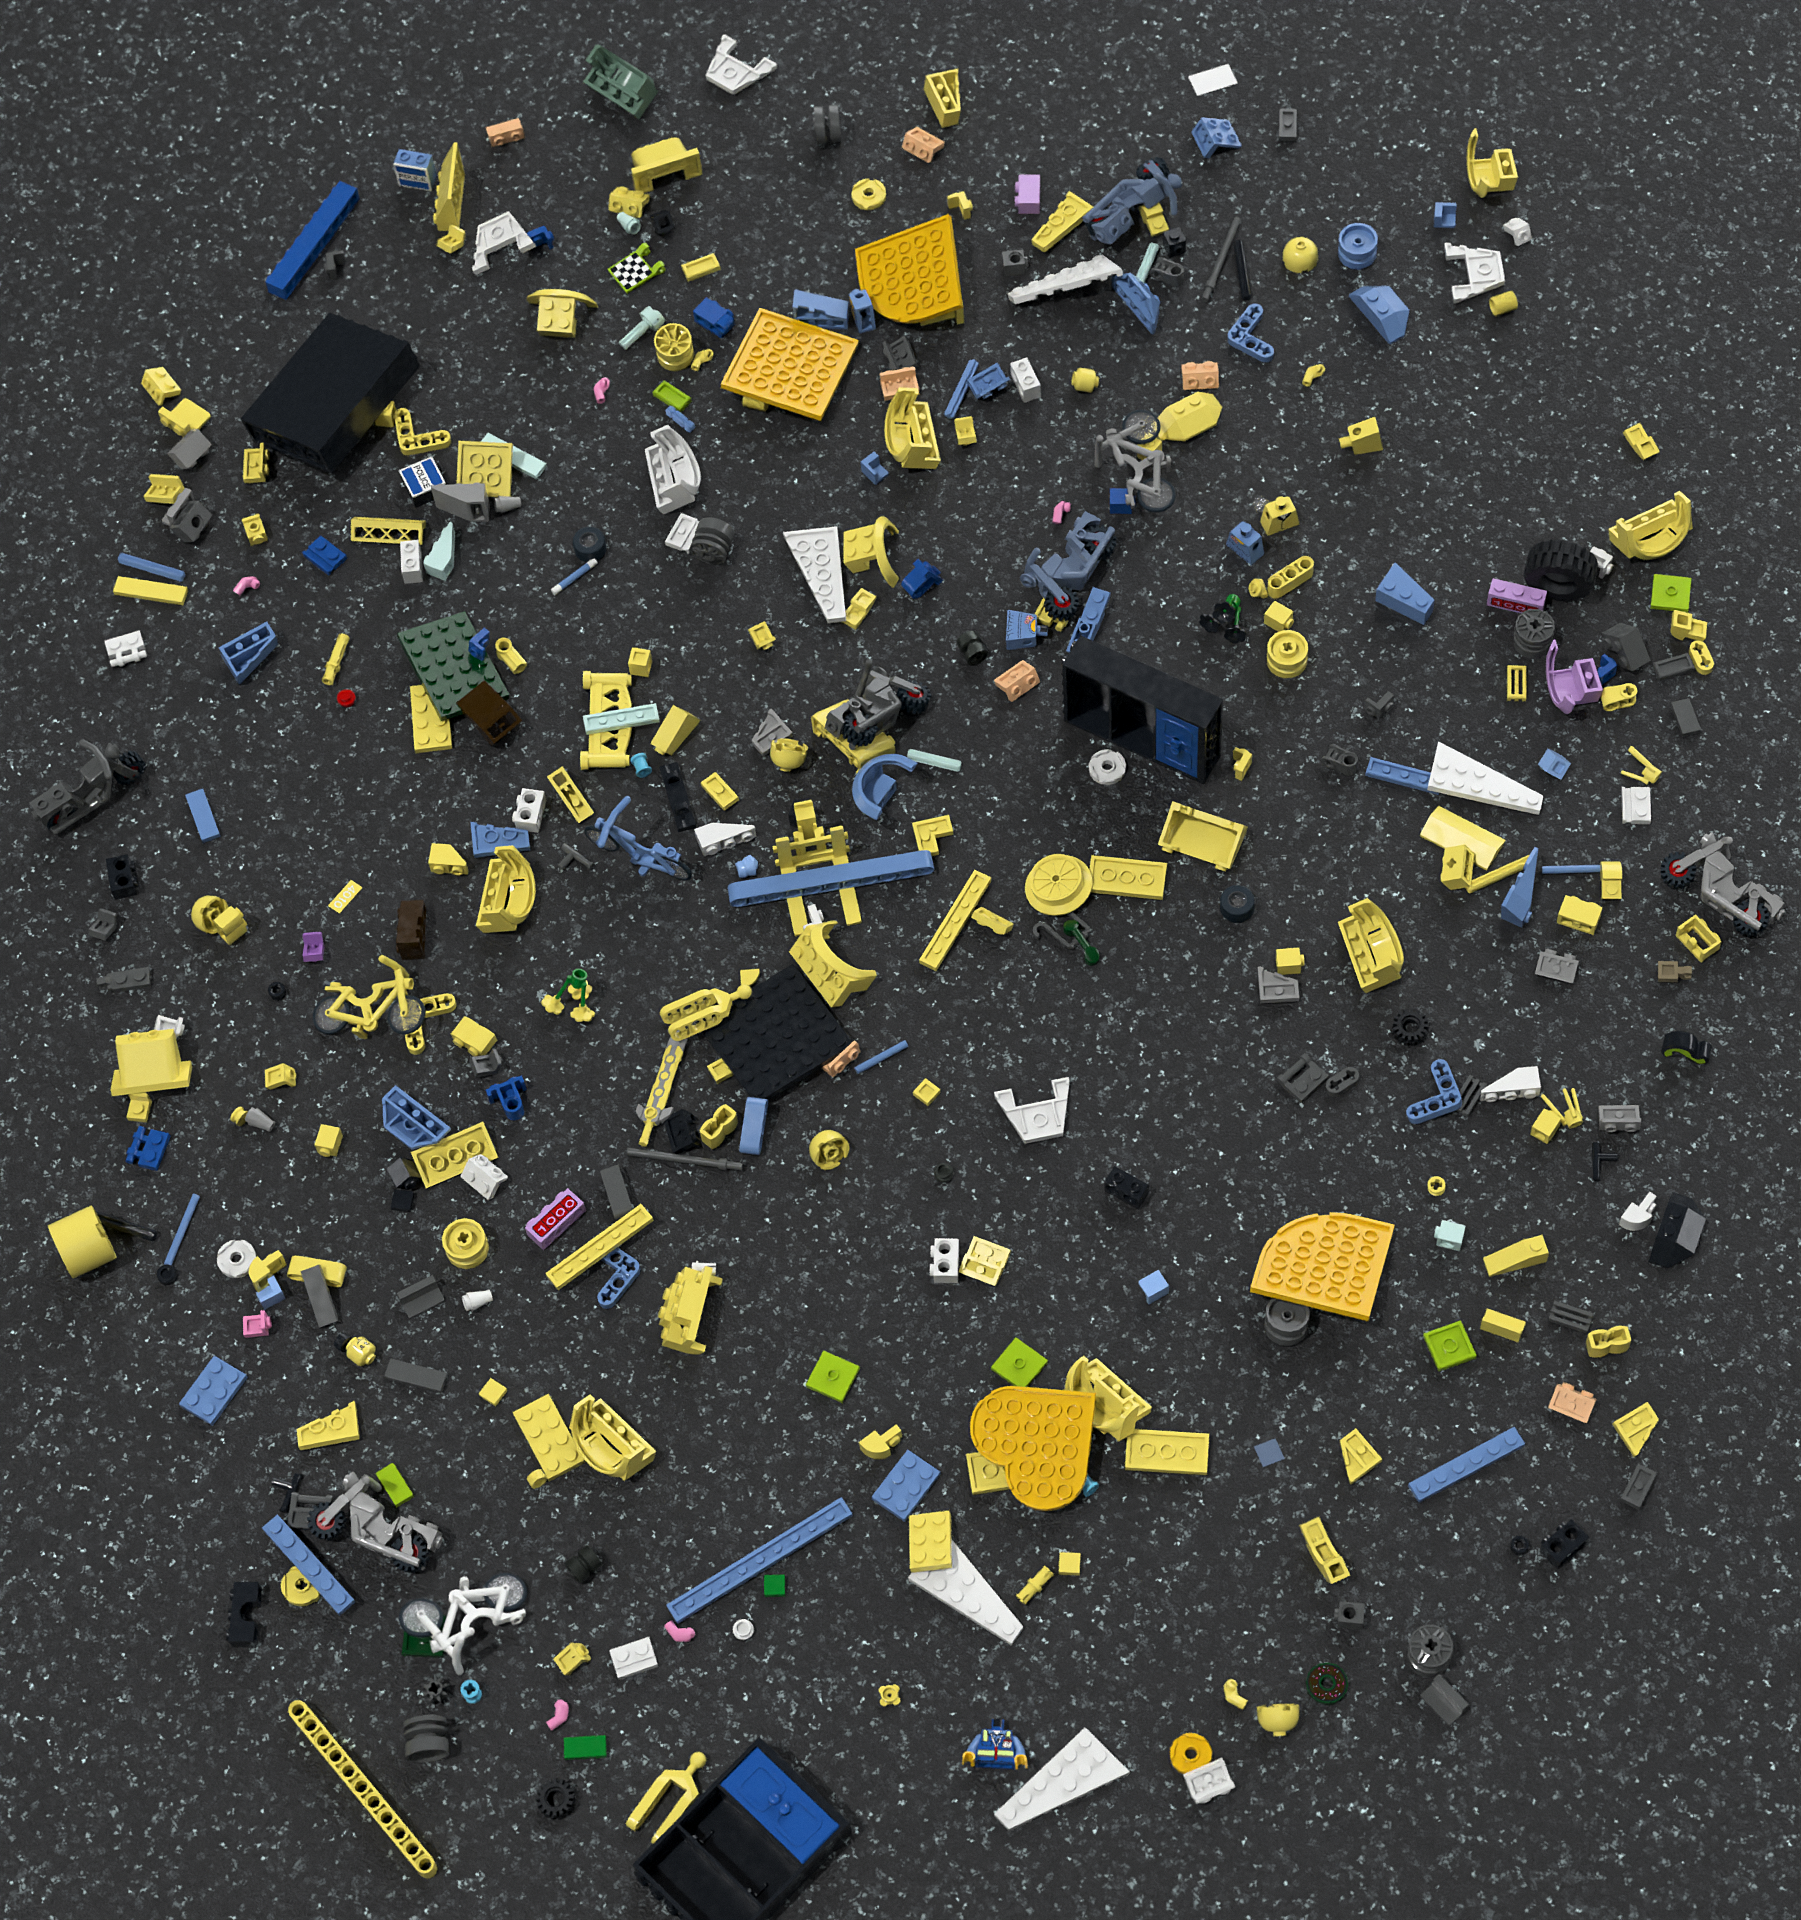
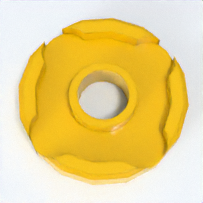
M1186 1733L1174 1740L1170 1748V1760L1178 1772L1185 1774L1211 1763L1212 1749L1203 1736L1196 1733ZM1193 1749L1196 1751L1197 1756L1194 1759H1188L1185 1756V1752Z

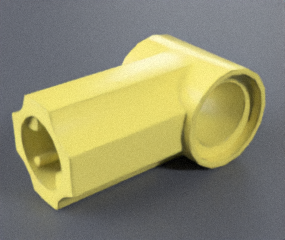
M508 638L498 639L495 644L497 657L504 661L514 674L524 671L527 663L512 646L511 641Z

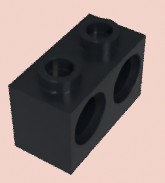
M128 854L106 859L110 889L114 899L137 895L136 888L139 887L137 876L134 877V872L136 871L134 860L131 861Z
M1114 1166L1104 1181L1105 1192L1138 1210L1149 1194V1185L1116 1166Z
M1572 1519L1568 1523L1565 1521L1556 1528L1557 1532L1551 1536L1549 1534L1541 1541L1540 1552L1556 1569L1560 1568L1588 1543L1589 1536ZM1572 1533L1576 1538L1573 1540L1568 1539L1565 1534ZM1557 1546L1561 1551L1553 1552L1550 1547Z

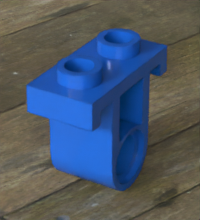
M919 559L913 563L915 568L901 583L912 599L921 597L934 583L939 585L943 581L939 576L941 572L934 565L931 566L927 561L922 562Z
M522 1075L512 1077L504 1083L494 1084L489 1089H486L490 1104L494 1103L493 1099L499 1098L507 1118L519 1120L524 1115V1107L517 1091L521 1088L523 1091L527 1090ZM512 1106H518L516 1109H510Z

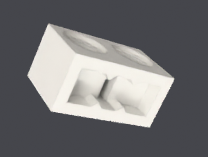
M1024 358L1010 363L1011 377L1023 402L1040 398V383L1028 359Z
M419 541L400 542L401 573L404 583L423 582L422 551Z
M522 788L521 795L517 796V811H514L512 816V822L515 823L517 829L539 832L547 801L544 791Z
M935 1238V1245H931V1257H934V1264H930V1276L934 1277V1283H958L959 1239ZM943 1249L949 1250V1253L942 1254L940 1253V1251ZM941 1268L949 1269L945 1273L939 1271Z

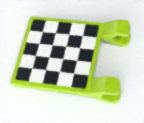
M647 243L641 244L636 251L608 269L609 273L626 294L655 275L666 271L662 261H658L650 268L642 258V256H646L651 252Z

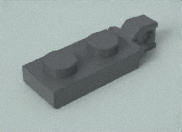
M149 967L112 972L107 974V976L96 978L99 990L108 989V991H113L114 993L151 987Z

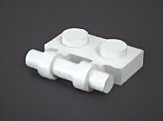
M140 630L104 641L110 659H113L110 660L111 667L118 665L121 667L125 663L141 661L140 659L147 657L146 651L143 650L145 646Z

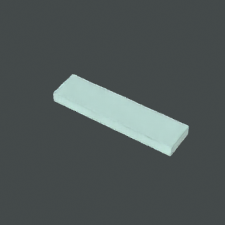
M487 433L481 441L507 443L490 433ZM513 446L512 467L538 479L547 467L546 463Z
M655 703L583 716L586 735L658 723L659 715Z

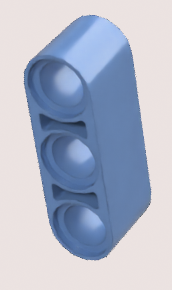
M747 1098L740 1140V1153L760 1155L768 1099Z

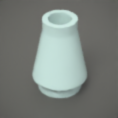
M620 212L617 215V220L628 234L639 232L641 224L637 218L624 212Z

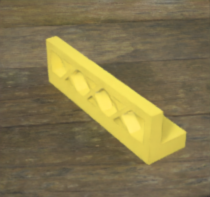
M354 517L351 519V541L400 544L402 541H412L407 533L410 530H418V541L422 545L423 529L426 528V521ZM356 527H362L367 534L364 537H356ZM375 528H380L385 534L381 538H376L372 531ZM393 529H398L403 535L399 539H394L389 533Z

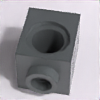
M1023 250L1002 252L1004 277L1024 275L1025 267H1028L1027 256L1024 257Z
M1340 1601L1339 1608L1334 1610V1621H1338L1337 1628L1362 1630L1365 1604ZM1351 1612L1355 1617L1347 1619L1343 1614Z

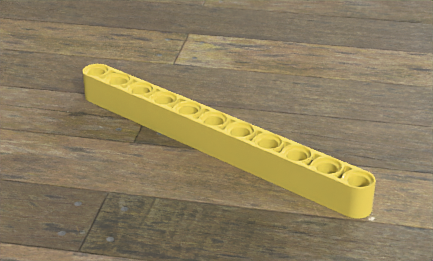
M300 1700L292 1702L289 1705L288 1712L293 1721L423 1878H432L437 1873V1865L430 1854L308 1706ZM298 1709H304L302 1715L295 1716V1712ZM317 1724L313 1731H307L309 1725ZM329 1739V1743L326 1746H320L322 1740ZM337 1754H341V1755H342V1757H341V1759H340L339 1761H337V1762H333V1761H332V1759H333V1757H334L335 1755H337ZM348 1770H354L352 1776L345 1777V1773ZM361 1785H367V1789L364 1792H358V1788ZM373 1801H380L378 1807L370 1808ZM393 1816L390 1823H383L385 1817ZM400 1831L405 1832V1836L402 1839H396L397 1833ZM412 1847H418L416 1854L409 1855V1850ZM431 1863V1867L428 1870L423 1871L421 1869L423 1864Z

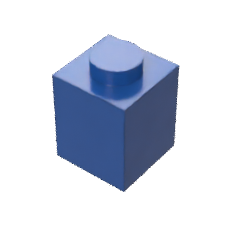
M1110 488V514H1132L1131 506L1126 505L1125 494H1128L1127 488ZM1133 496L1134 503L1136 506V496Z

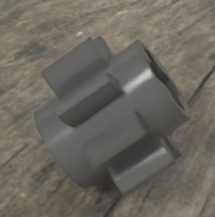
M430 1678L428 1685H423L427 1692L423 1693V1696L425 1698L430 1697V1704H433L434 1701L442 1704L441 1700L444 1697H449L445 1692L449 1687L447 1684H443L442 1678H439L438 1681ZM435 1688H438L437 1694H434Z

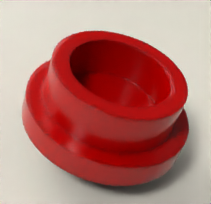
M348 689L342 690L337 695V701L343 707H350L355 702V694Z

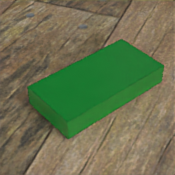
M606 1735L564 1738L565 1760L607 1758Z

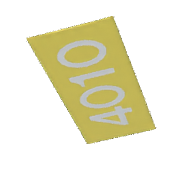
M350 880L328 906L340 914L362 887Z

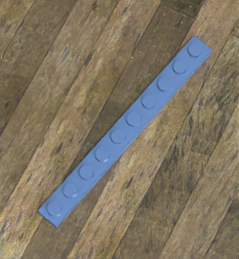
M842 1497L668 1603L666 1605L677 1624L846 1521L853 1516L852 1512Z

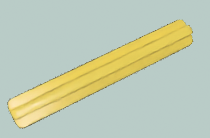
M1529 855L1471 880V887H1465L1467 892L1472 893L1523 870Z

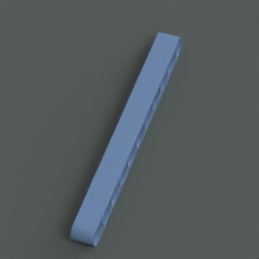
M922 850L734 882L729 884L727 889L730 905L741 907L928 875L934 871L931 852Z

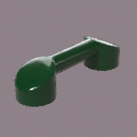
M1073 919L1067 920L1063 925L1064 933L1068 936H1074L1085 951V963L1091 966L1096 965L1099 962V951L1097 948L1090 946L1078 929V921Z

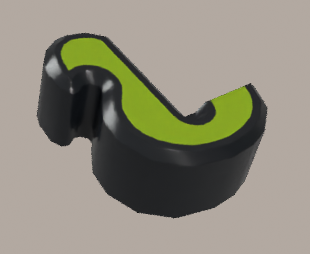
M1672 1031L1664 1036L1661 1053L1667 1057L1678 1052L1697 1064H1706L1710 1059L1712 1045L1706 1040L1698 1041L1692 1033Z

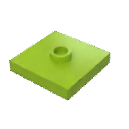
M1654 574L1650 609L1678 610L1688 613L1691 578Z
M1461 1320L1423 1334L1438 1372L1476 1359L1477 1357Z
M1015 1338L992 1365L991 1370L1013 1386L1028 1387L1048 1363V1360L1018 1338Z
M823 1350L806 1383V1387L842 1403L860 1370V1366Z

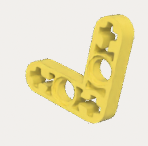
M405 408L395 411L394 418L399 446L404 455L434 451L450 446L451 437L449 432L440 430L414 435L410 412ZM403 415H404L405 423H402V421H401V416H403ZM403 429L410 430L406 435L401 434ZM423 440L430 441L426 446L421 445Z
M449 993L420 999L424 1006L428 1003L434 1005L432 1010L426 1011L425 1018L453 1012L457 1006L454 996ZM415 1000L409 1001L413 1019L408 1021L405 1017H402L404 1030H408L410 1025L417 1024L420 1020L421 1012H418L417 1008L420 1005ZM449 1000V1006L445 1005V1001ZM421 1025L415 1032L405 1035L408 1050L414 1055L421 1054L425 1049ZM415 1037H416L417 1042H418V1047H417V1048H414V1040H413V1038H415Z

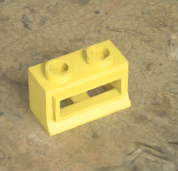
M1696 914L1681 924L1676 932V937L1701 963L1720 949V937L1715 932H1712L1708 928L1707 923L1703 919H1699ZM1693 929L1709 948L1702 950L1698 946L1694 937L1691 938L1687 933Z

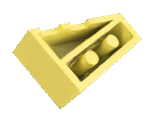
M958 69L926 75L924 91L942 128L958 124L960 116Z

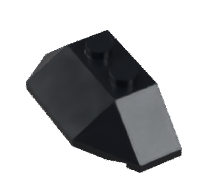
M1672 1192L1648 1263L1668 1269L1694 1255L1706 1218L1692 1198Z

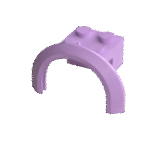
M1553 640L1546 657V679L1553 703L1563 713L1569 714L1577 704L1598 702L1603 689L1593 658L1576 660L1572 668L1554 671V661L1558 647L1556 640Z

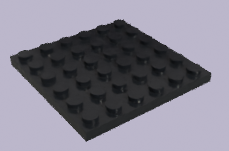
M794 964L753 987L752 994L748 999L739 998L732 1001L729 1015L723 1018L718 1025L701 1032L718 1056L722 1058L724 1064L727 1065L749 1097L768 1100L832 1062L852 1043L851 1039Z

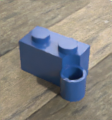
M707 297L693 311L694 321L721 339L735 325L733 313Z

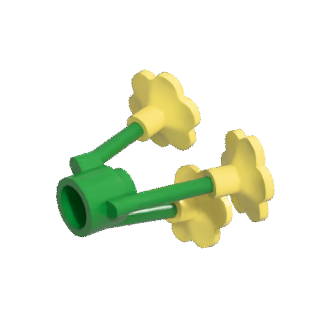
M575 969L572 972V976H567L566 982L557 995H554V997L545 995L541 1001L545 1010L556 1015L561 1013L564 1005L560 1002V997L569 983H571L568 987V992L572 994V998L575 1000L581 998V1004L573 1009L570 1016L575 1018L577 1022L591 1021L592 1017L595 1016V1012L591 1011L585 1004V999L592 992V987L588 985L586 980L587 972L583 969Z

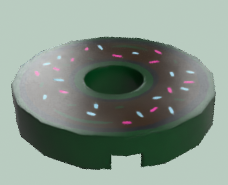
M1320 1663L1314 1666L1308 1673L1306 1688L1308 1694L1317 1703L1332 1705L1339 1702L1346 1695L1348 1680L1343 1669L1336 1664ZM1324 1679H1329L1332 1681L1333 1686L1325 1689L1322 1687L1321 1682Z

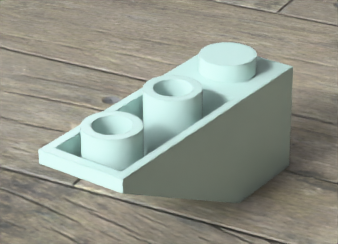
M449 522L447 527L443 528L441 537L433 544L432 551L425 557L423 562L427 574L444 581L454 568L455 530L452 522Z

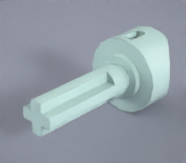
M650 306L646 307L640 313L643 321L619 342L620 345L626 350L649 328L657 331L665 322L664 317L659 311L653 310Z

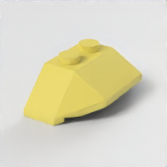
M1196 392L1166 407L1159 415L1160 433L1158 438L1160 440L1186 441L1216 426L1222 406L1213 394ZM1155 421L1151 425V428L1154 430V432H1156L1157 430V424Z

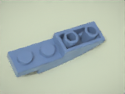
M1095 587L1092 588L1066 652L1070 653L1072 643L1077 641L1080 635L1092 641L1094 640L1105 615L1104 611L1111 596L1110 592Z

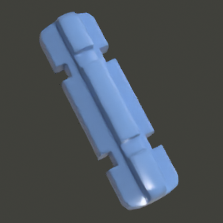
M669 406L665 410L666 415L681 427H684L687 432L695 429V424L688 420L681 412L676 411V408L673 406Z

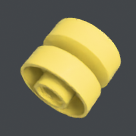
M671 323L664 325L656 332L654 344L660 365L670 371H680L687 368L694 358V349L689 330L683 325Z

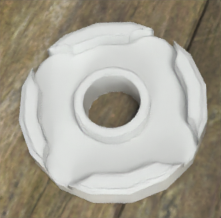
M1109 749L1098 751L1091 757L1089 762L1090 776L1099 784H1115L1124 777L1126 772V763L1123 756ZM1105 764L1112 765L1110 770H1105L1102 767Z
M231 1240L225 1243L218 1251L217 1265L221 1272L228 1277H244L249 1274V1266L256 1258V1252L252 1245L245 1240ZM241 1255L242 1258L239 1262L234 1263L232 1262L233 1256Z

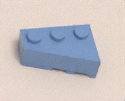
M1396 563L1393 564L1376 589L1375 601L1423 625L1433 612L1434 599Z
M265 622L219 647L221 657L240 685L278 645V641L268 622Z

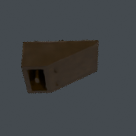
M485 680L456 702L457 706L490 746L494 745L522 721L512 707Z

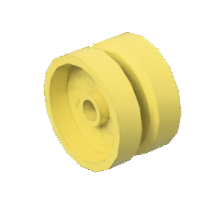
M1282 630L1275 633L1267 645V666L1270 671L1281 678H1293L1305 670L1308 660V643L1300 633L1292 630Z
M458 1219L450 1223L444 1230L442 1236L443 1248L453 1265L458 1268L470 1269L475 1268L485 1260L488 1255L489 1245L485 1232L479 1223L472 1219Z

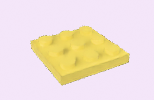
M459 441L457 483H485L488 497H511L513 444Z

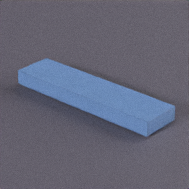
M1373 757L1370 758L1365 776L1439 795L1438 792L1427 790L1430 772Z

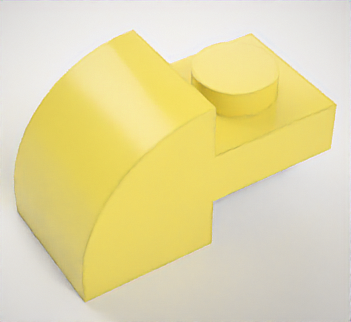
M1159 202L1150 209H1147L1144 205L1139 206L1138 209L1144 224H1147L1152 237L1169 230Z
M1678 610L1673 611L1671 634L1675 638L1682 641L1685 637L1699 641L1705 640L1707 622L1693 619L1690 613Z
M1620 861L1600 862L1601 899H1621L1622 866Z
M279 1250L269 1254L263 1261L257 1256L249 1266V1276L258 1293L269 1286L268 1278L287 1265Z
M895 1425L881 1436L876 1431H873L859 1442L861 1451L872 1459H884L891 1456L889 1447H894L901 1441V1429Z

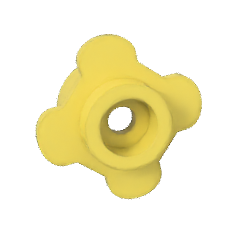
M897 1685L881 1686L879 1688V1693L881 1694L880 1704L882 1706H887L888 1704L898 1705L900 1703V1698L898 1697L899 1687Z

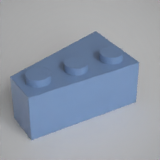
M794 289V319L823 329H848L850 312L848 301Z

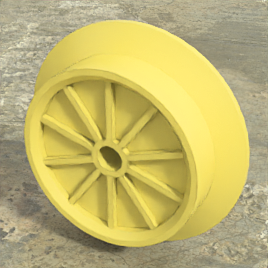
M1064 854L1049 855L1038 861L1029 873L1025 883L1026 897L1031 906L1043 914L1052 916L1064 915L1076 910L1087 900L1092 889V875L1086 864L1076 857Z

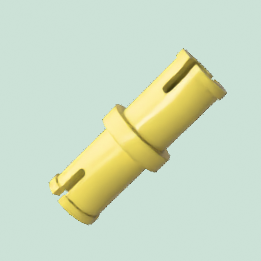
M1043 1566L1033 1579L1030 1578L1028 1584L1016 1595L1024 1605L1037 1592H1040L1042 1590L1041 1587L1054 1575L1052 1572H1049L1050 1570L1046 1566Z

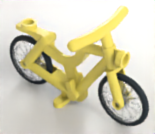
M381 955L378 958L379 961L394 970L395 980L373 984L372 995L364 999L355 996L356 991L354 988L342 986L338 982H331L330 986H325V991L341 992L340 996L332 995L325 997L316 1005L313 1012V1023L324 1034H335L341 1031L347 1023L357 1025V1028L353 1027L351 1032L361 1039H367L368 1034L363 1032V1030L365 1029L368 1032L376 1030L378 1020L398 996V999L391 1005L388 1011V1023L393 1031L406 1035L415 1032L421 1027L425 1019L426 1010L419 998L408 995L407 989H413L414 981L412 978H409L405 968L394 960ZM394 988L373 1014L371 1004L383 995L385 989ZM351 1002L353 1005L361 1007L364 1018L350 1015L348 1003Z

